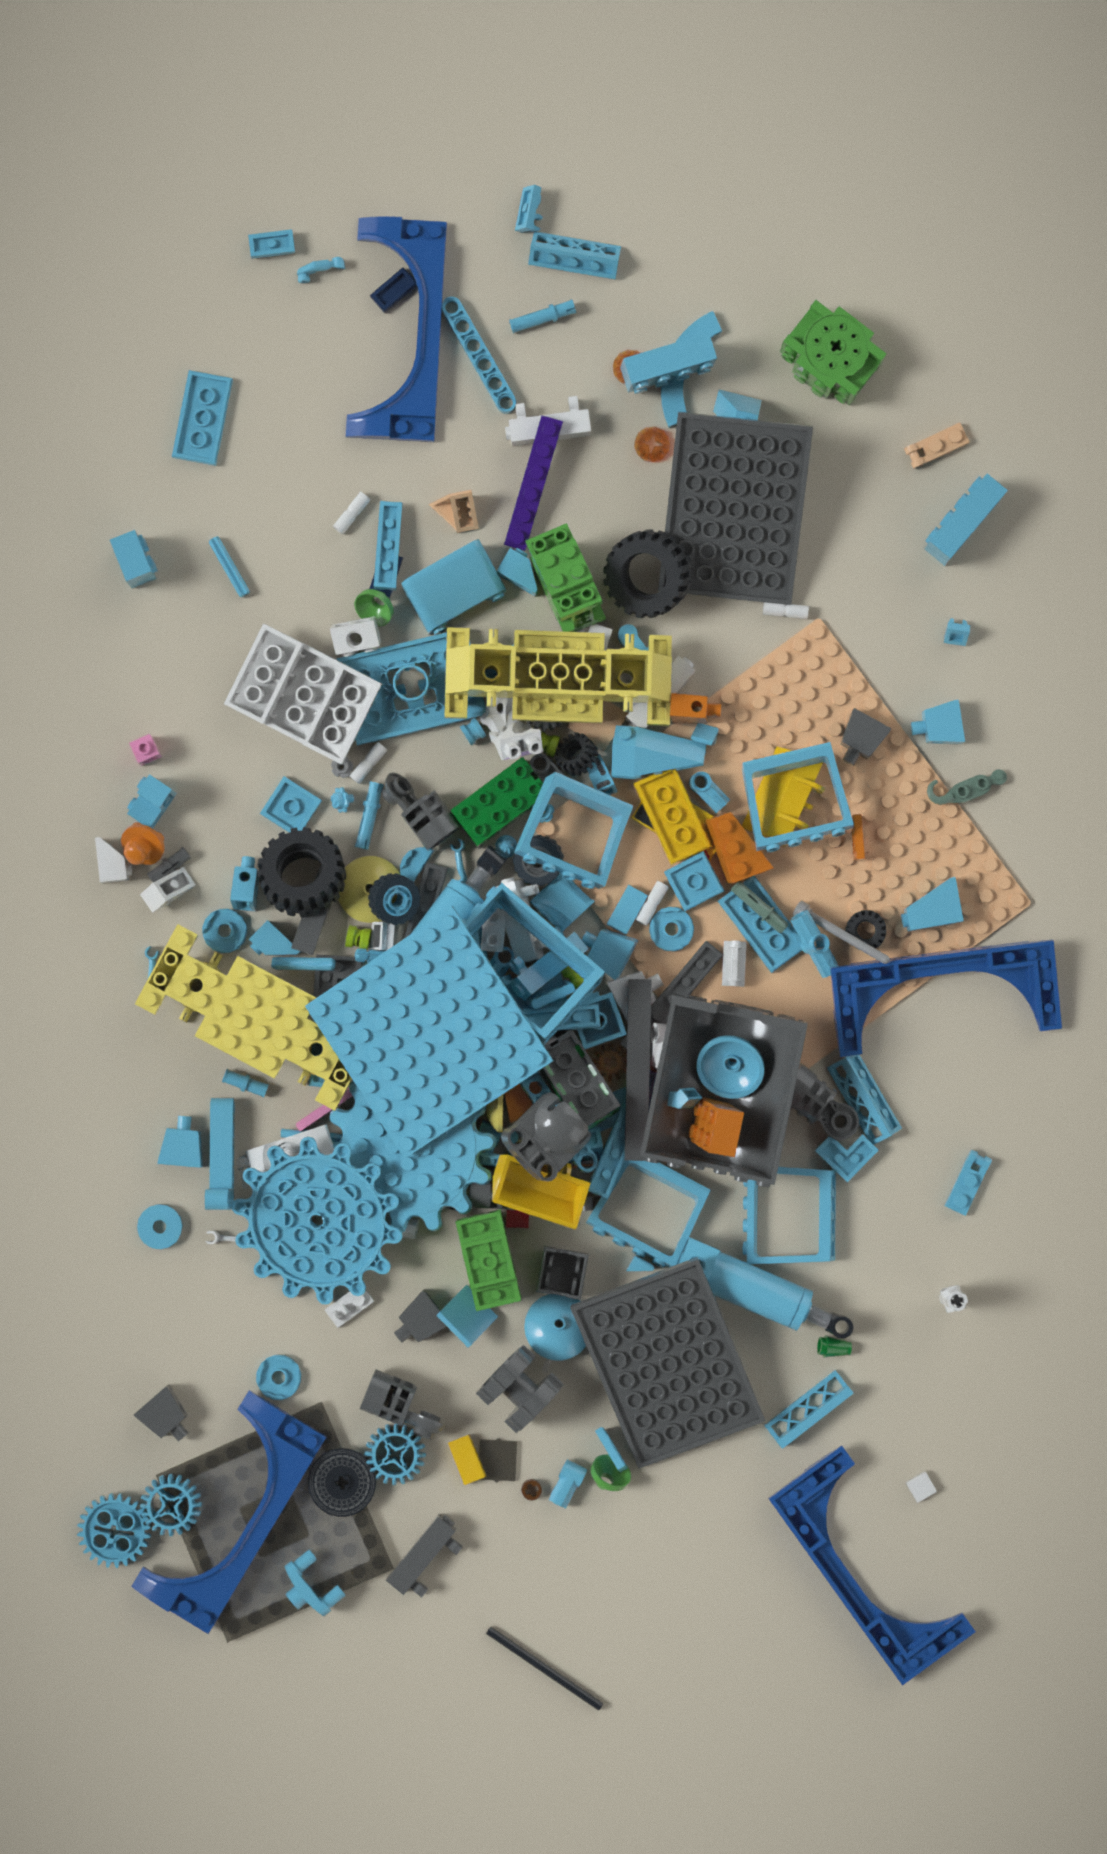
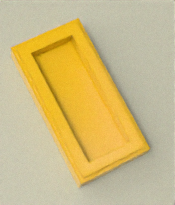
M470 1434L448 1442L464 1485L486 1477Z

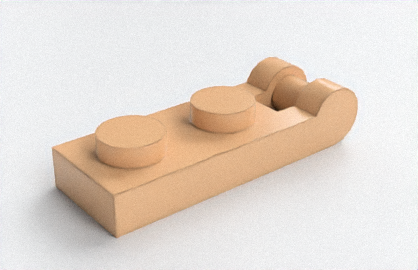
M959 422L904 448L906 455L910 456L913 469H916L969 444V440ZM922 449L925 456L920 457L917 451Z

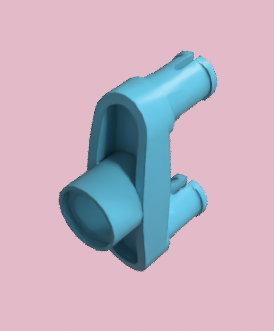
M309 1549L294 1562L291 1560L284 1566L294 1585L286 1593V1596L298 1610L308 1603L319 1614L325 1616L331 1611L330 1608L346 1595L338 1585L322 1598L316 1595L302 1577V1572L317 1560Z

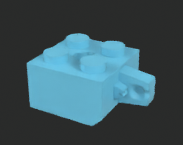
M598 991L592 992L581 1004H598L599 1015L604 1018L600 1028L577 1029L584 1049L627 1035L612 992L602 996L599 995Z

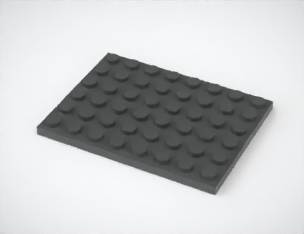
M678 412L665 536L670 537L672 535L676 538L675 543L678 546L682 544L686 549L683 551L685 556L689 555L691 562L688 565L689 568H692V576H690L689 580L692 582L690 588L686 591L687 594L791 605L813 426ZM662 562L658 591L664 588L667 579L666 570Z
M698 1257L571 1305V1311L639 1469L765 1422L761 1407Z

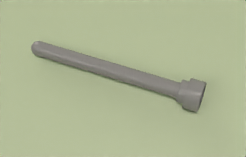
M800 901L796 906L793 916L808 910L818 926L881 963H889V956L812 912L813 909L806 902Z

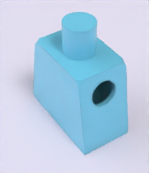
M959 699L924 710L922 712V721L911 722L912 735L925 734L926 743L963 744L965 737Z
M243 856L241 867L236 866L234 868L230 897L233 910L256 912L259 878L258 869L254 868V857Z
M608 929L601 930L598 937L586 931L582 938L584 944L591 948L587 957L614 980L620 978L639 941Z
M178 1116L177 1129H166L158 1164L203 1167L201 1132L190 1130L192 1117Z

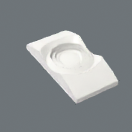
M327 1124L247 1150L246 1154L250 1167L262 1172L268 1171L271 1163L267 1156V1151L274 1145L280 1146L290 1156L298 1155L300 1152V1142L304 1137L314 1138L317 1148L322 1154H332L334 1148Z

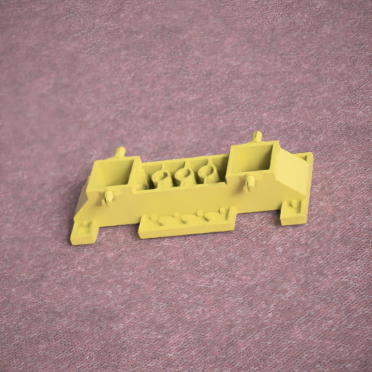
M447 627L444 718L467 719L468 697H487V707H491V698L492 707H496V698H513V721L602 724L603 701L624 702V712H633V702L647 703V725H670L672 636L649 635L648 650H639L634 648L635 635H630L629 643V634H625L624 648L607 649L604 651L605 633L515 630L514 646L498 643V629H494V638L493 629H489V642L470 644L469 646L470 628ZM492 668L496 670L497 677L490 679L486 677L485 671ZM623 673L629 674L632 682L628 684L623 683L620 675Z
M177 924L135 1005L156 1015L166 995L185 1006L179 1017L180 1020L187 1023L193 1011L205 1016L195 1037L274 1079L277 1077L286 1059L303 1069L297 1081L298 1083L306 1086L311 1074L324 1079L325 1081L315 1101L335 1111L352 1078L318 1025L308 1019L310 1013L305 1005L316 999V997L239 956L235 959L227 975L223 974L217 968L223 955L216 951L209 963L201 962L188 955L198 934ZM196 979H200L203 983V987L199 992H194L191 987L192 982ZM315 1043H320L323 1047V1051L319 1056H314L311 1053V1046Z

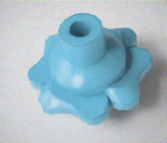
M344 787L335 788V793H333L330 799L333 808L338 809L339 813L347 812L349 803L354 802V795L345 792Z

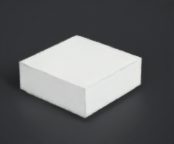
M925 1471L905 1482L917 1503L937 1492Z

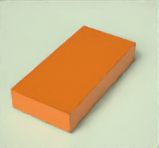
M853 814L851 816L854 824L853 829H851L853 857L855 861L865 859L862 815Z

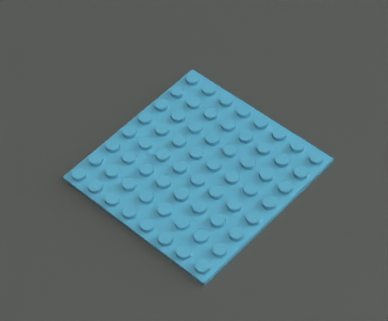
M453 906L305 1005L404 1159L554 1061Z

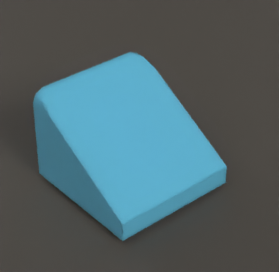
M698 723L691 739L699 743L714 745L719 729Z
M634 1256L626 1271H653L654 1266L642 1258Z

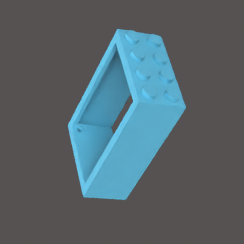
M503 883L498 887L494 885L487 892L485 901L482 904L478 902L471 910L472 914L469 919L466 920L464 918L462 920L471 935L473 936L498 908L500 910L503 909L584 979L581 986L543 1028H539L526 1017L543 1045H545L601 983L605 971Z

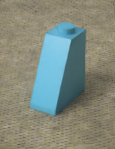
M719 389L713 412L717 416L758 420L762 400Z
M956 877L949 878L904 909L901 919L903 927H907L908 932L964 921Z

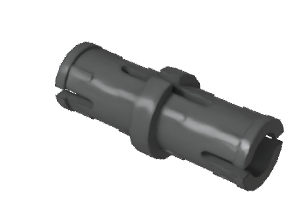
M182 847L168 859L165 857L162 860L163 862L148 872L147 875L152 882H155L176 871L178 867L191 859V857Z

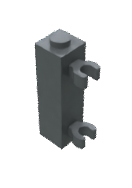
M438 1514L389 1574L386 1581L403 1595L411 1588L422 1598L428 1591V1588L419 1582L417 1578L444 1545L456 1555L462 1549V1545L451 1537L456 1531V1528L453 1526L455 1522L447 1515L442 1517Z

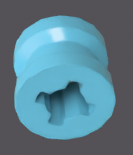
M476 718L471 719L468 725L460 726L461 731L471 746L475 744L477 739L486 737Z

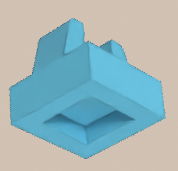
M951 618L945 631L944 643L966 646L970 633V625L967 624V621L963 620L962 624L954 623V619Z

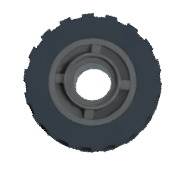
M537 835L532 837L530 842L532 848L563 861L564 854L561 851L560 845L556 843L557 841L552 840L549 836ZM514 853L513 863L515 865V872L517 871L518 877L522 878L525 883L543 886L551 883L560 873L558 871L547 872L542 869L543 865L528 864L523 861L522 856Z

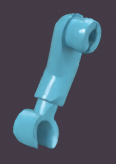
M334 257L332 261L328 259L313 261L299 268L297 271L298 282H310L309 275L317 271H326L330 268L345 269L343 258Z

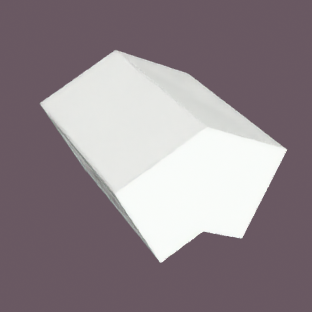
M372 922L371 950L387 951L394 946L395 925L386 922Z

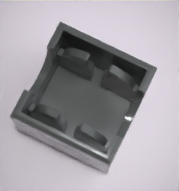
M544 1245L536 1292L556 1294L581 1300L589 1254Z

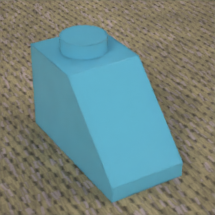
M510 548L497 569L498 575L529 594L536 596L537 586L530 560L527 558L528 554L518 548L515 550Z
M268 920L249 939L253 943L250 947L259 956L262 953L266 956L299 955L301 953L298 950L291 949L293 943Z

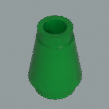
M831 1336L819 1337L817 1342V1353L822 1355L823 1358L850 1356L852 1351L851 1342Z

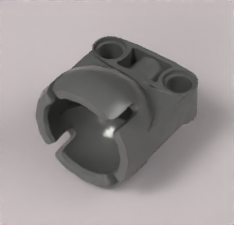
M548 1092L542 1095L511 1127L506 1128L502 1132L501 1139L508 1151L529 1174L537 1180L548 1182L556 1178L557 1173L589 1142L592 1135L588 1131L586 1123L566 1102L560 1103L557 1095ZM515 1131L518 1134V1141L513 1144L510 1136ZM544 1165L548 1167V1174L545 1177L541 1174V1168Z

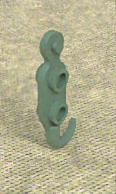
M1000 769L993 771L989 777L976 775L957 783L946 795L941 797L936 796L933 792V787L938 783L937 780H934L928 785L927 795L933 803L938 805L965 803L986 794L990 790L991 785H1002L1007 780V775Z

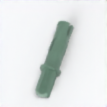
M738 881L732 887L731 891L762 918L761 921L765 920L778 933H782L788 927V923L774 911V907L771 908L741 881Z

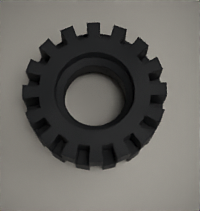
M575 732V735L571 733L568 735L569 739L564 737L562 739L564 743L557 745L560 749L555 750L557 754L555 760L571 776H581V772L584 774L588 772V767L590 769L594 767L592 762L596 763L597 761L594 756H598L596 751L598 748L583 733ZM581 749L580 754L572 760L575 752Z
M861 910L855 913L847 922L846 932L874 948L879 947L886 937L887 927L884 919L878 913L871 910ZM862 922L872 923L875 927L874 936L870 939L861 938L857 932L859 924Z

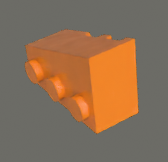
M725 812L705 819L727 883H735L774 868L761 850L756 851L754 841L732 812Z

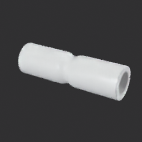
M360 491L333 527L339 533L344 534L371 499Z
M764 602L763 615L786 616L799 619L808 618L809 606Z
M377 742L365 756V759L359 763L349 776L360 784L372 770V767L379 762L388 750Z
M660 881L656 882L647 901L637 915L636 921L645 926L648 925L657 906L669 888L667 885Z

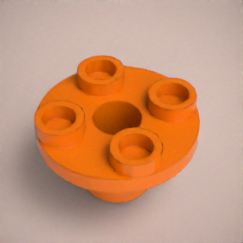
M135 822L124 831L121 837L124 856L134 865L155 864L164 854L165 838L160 832H156L151 827Z

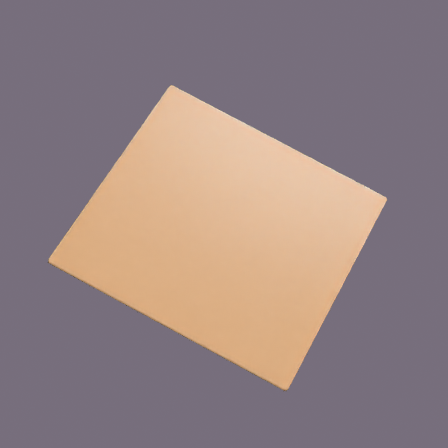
M816 619L708 698L709 703L721 704V717H708V722L705 724L719 729L716 743L714 745H707L703 766L677 771L693 804L712 816L732 812L742 825L749 810L742 775L743 762L772 756L777 746L794 751L831 742L851 816L853 814L862 815L864 860H854L851 829L845 830L846 833L838 837H833L832 834L823 835L824 839L817 842H811L810 839L802 840V844L796 847H789L787 844L786 847L780 846V849L774 852H767L766 849L761 850L774 868L757 874L755 877L790 923L793 912L800 901L806 902L813 909L812 912L845 931L848 920L855 913L861 910H871L878 913L884 919L887 927L884 941L875 949L886 954L889 958L973 948L1031 904L1030 899L958 803L938 805L929 799L927 788L934 780L938 781L933 787V792L936 796L946 795L949 790L821 619ZM696 707L693 711L699 712L702 708ZM855 708L892 729L868 759L859 756L855 765L852 766L842 760L848 749L840 745L849 716ZM674 723L661 733L692 740L691 736L698 723ZM823 763L815 783L823 786L825 790L822 794L810 791L806 803L811 804L813 808L808 810L803 807L798 819L808 824V828L843 820L827 765ZM703 771L709 774L711 780L730 799L717 813L689 787V779L695 773ZM654 773L641 775V778L638 779L612 778L618 792L610 796L633 805V809L619 843L606 885L600 889L596 887L589 889L581 885L582 881L573 880L586 895L595 901L591 907L606 928L620 934L623 933L608 926L607 922L628 885L648 896L657 881L669 887L653 916L661 909L667 907H677L684 910L664 871L691 857L670 865L657 835L631 819L641 803L633 784ZM763 776L752 779L755 795ZM696 777L695 785L698 788H704L706 784L704 778ZM568 800L554 811L553 818L549 822H539L535 831L538 835L549 836L552 840L557 841L556 843L560 845L561 851L564 854L563 861L597 875L613 819L572 800ZM794 828L793 832L801 829ZM745 830L755 843L754 834ZM715 852L709 862L725 891L685 911L691 917L694 925L693 937L689 944L678 951H664L651 940L649 933L650 922L645 926L634 920L626 936L639 941L629 959L638 971H642L645 979L658 973L664 985L653 992L659 997L705 941L709 942L722 954L724 941L746 942L744 987L722 986V956L689 997L707 998L709 1003L716 999L772 1011L774 1012L773 1016L776 1017L778 1014H785L795 1017L796 1021L798 1019L806 1021L808 1025L800 1064L802 1063L807 1068H810L838 1047L833 1014L834 1003L831 975L822 978L810 955L803 951H800L771 973L717 902L731 892L732 887L737 882L727 883L718 855ZM956 877L964 921L908 932L907 927H903L901 919L904 909L949 878ZM862 922L857 928L858 935L863 939L872 938L875 934L874 925L870 922ZM668 923L665 931L668 935L673 936L677 934L678 927L674 923ZM816 924L820 933L828 937L830 942L829 949L839 966L876 960ZM933 976L910 979L889 989L870 1009L863 1028Z

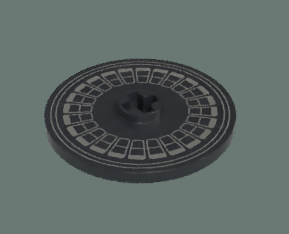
M336 1448L325 1452L315 1461L309 1473L308 1489L317 1507L329 1515L347 1517L359 1513L370 1503L376 1489L375 1471L370 1472L373 1466L366 1463L368 1459L364 1455L353 1449ZM340 1476H343L344 1480L349 1482L345 1484V1488L336 1485V1481H339Z

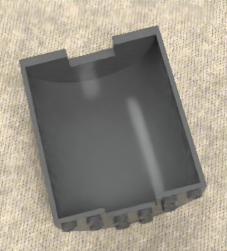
M673 995L640 1156L645 1157V1161L651 1163H658V1160L665 1161L667 1166L680 1168L681 1165L685 1166L688 1163L691 1164V1168L704 1170L706 1167L712 1168L714 1173L726 1175L727 1172H730V1176H734V1180L747 1183L748 1180L757 1181L756 1185L770 1187V1184L775 1185L808 1023L799 1019L796 1021L795 1017L785 1014H778L776 1017L773 1016L774 1012L752 1006L716 999L709 1003L707 998L690 996L685 998L684 995ZM728 1035L741 1037L752 1043L759 1050L764 1061L765 1071L761 1084L754 1092L742 1098L731 1099L720 1097L703 1085L697 1073V1059L704 1045L714 1038ZM734 1058L729 1059L731 1062H736ZM694 1087L701 1097L725 1101L744 1112L735 1157L708 1153L691 1142L689 1131L691 1125H694L695 1122L694 1107L678 1109L667 1106L669 1092Z

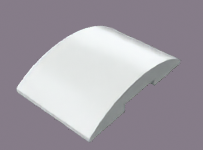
M263 624L224 704L342 765L382 684L350 666Z

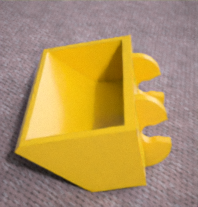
M777 746L773 755L790 752L792 750H788ZM822 762L763 776L755 795L763 837L769 838L793 832L794 828L803 830L809 827L808 824L798 819L803 807L808 810L813 808L811 804L806 803L810 791L822 794L825 790L823 786L815 783L823 764ZM748 810L742 827L753 833Z
M499 1155L493 1175L492 1202L576 1230L590 1183L570 1176L572 1166L569 1163L557 1173L555 1179L547 1182L535 1179L513 1156ZM546 1165L541 1168L543 1177L548 1174V1167Z

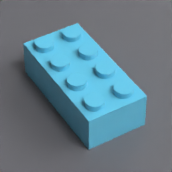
M706 333L623 358L620 369L628 393L634 391V394H639L647 391L649 386L655 385L658 388L667 385L669 380L676 379L677 381L688 379L690 377L689 374L697 372L698 375L708 373L711 371L710 368L714 366L717 356L710 334Z
M988 473L983 478L979 476L968 489L970 494L964 493L953 507L956 511L950 510L939 524L942 527L940 529L935 527L925 540L928 544L924 549L944 566L1008 491Z

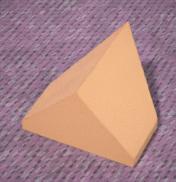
M471 490L448 494L429 504L457 533L479 529Z

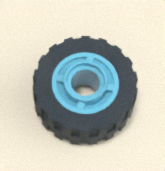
M397 873L382 875L369 890L368 905L372 910L371 912L378 919L388 924H404L407 920L412 919V916L417 913V908L420 906L419 899L421 898L418 887L415 886L412 880ZM397 894L396 901L392 903V897Z

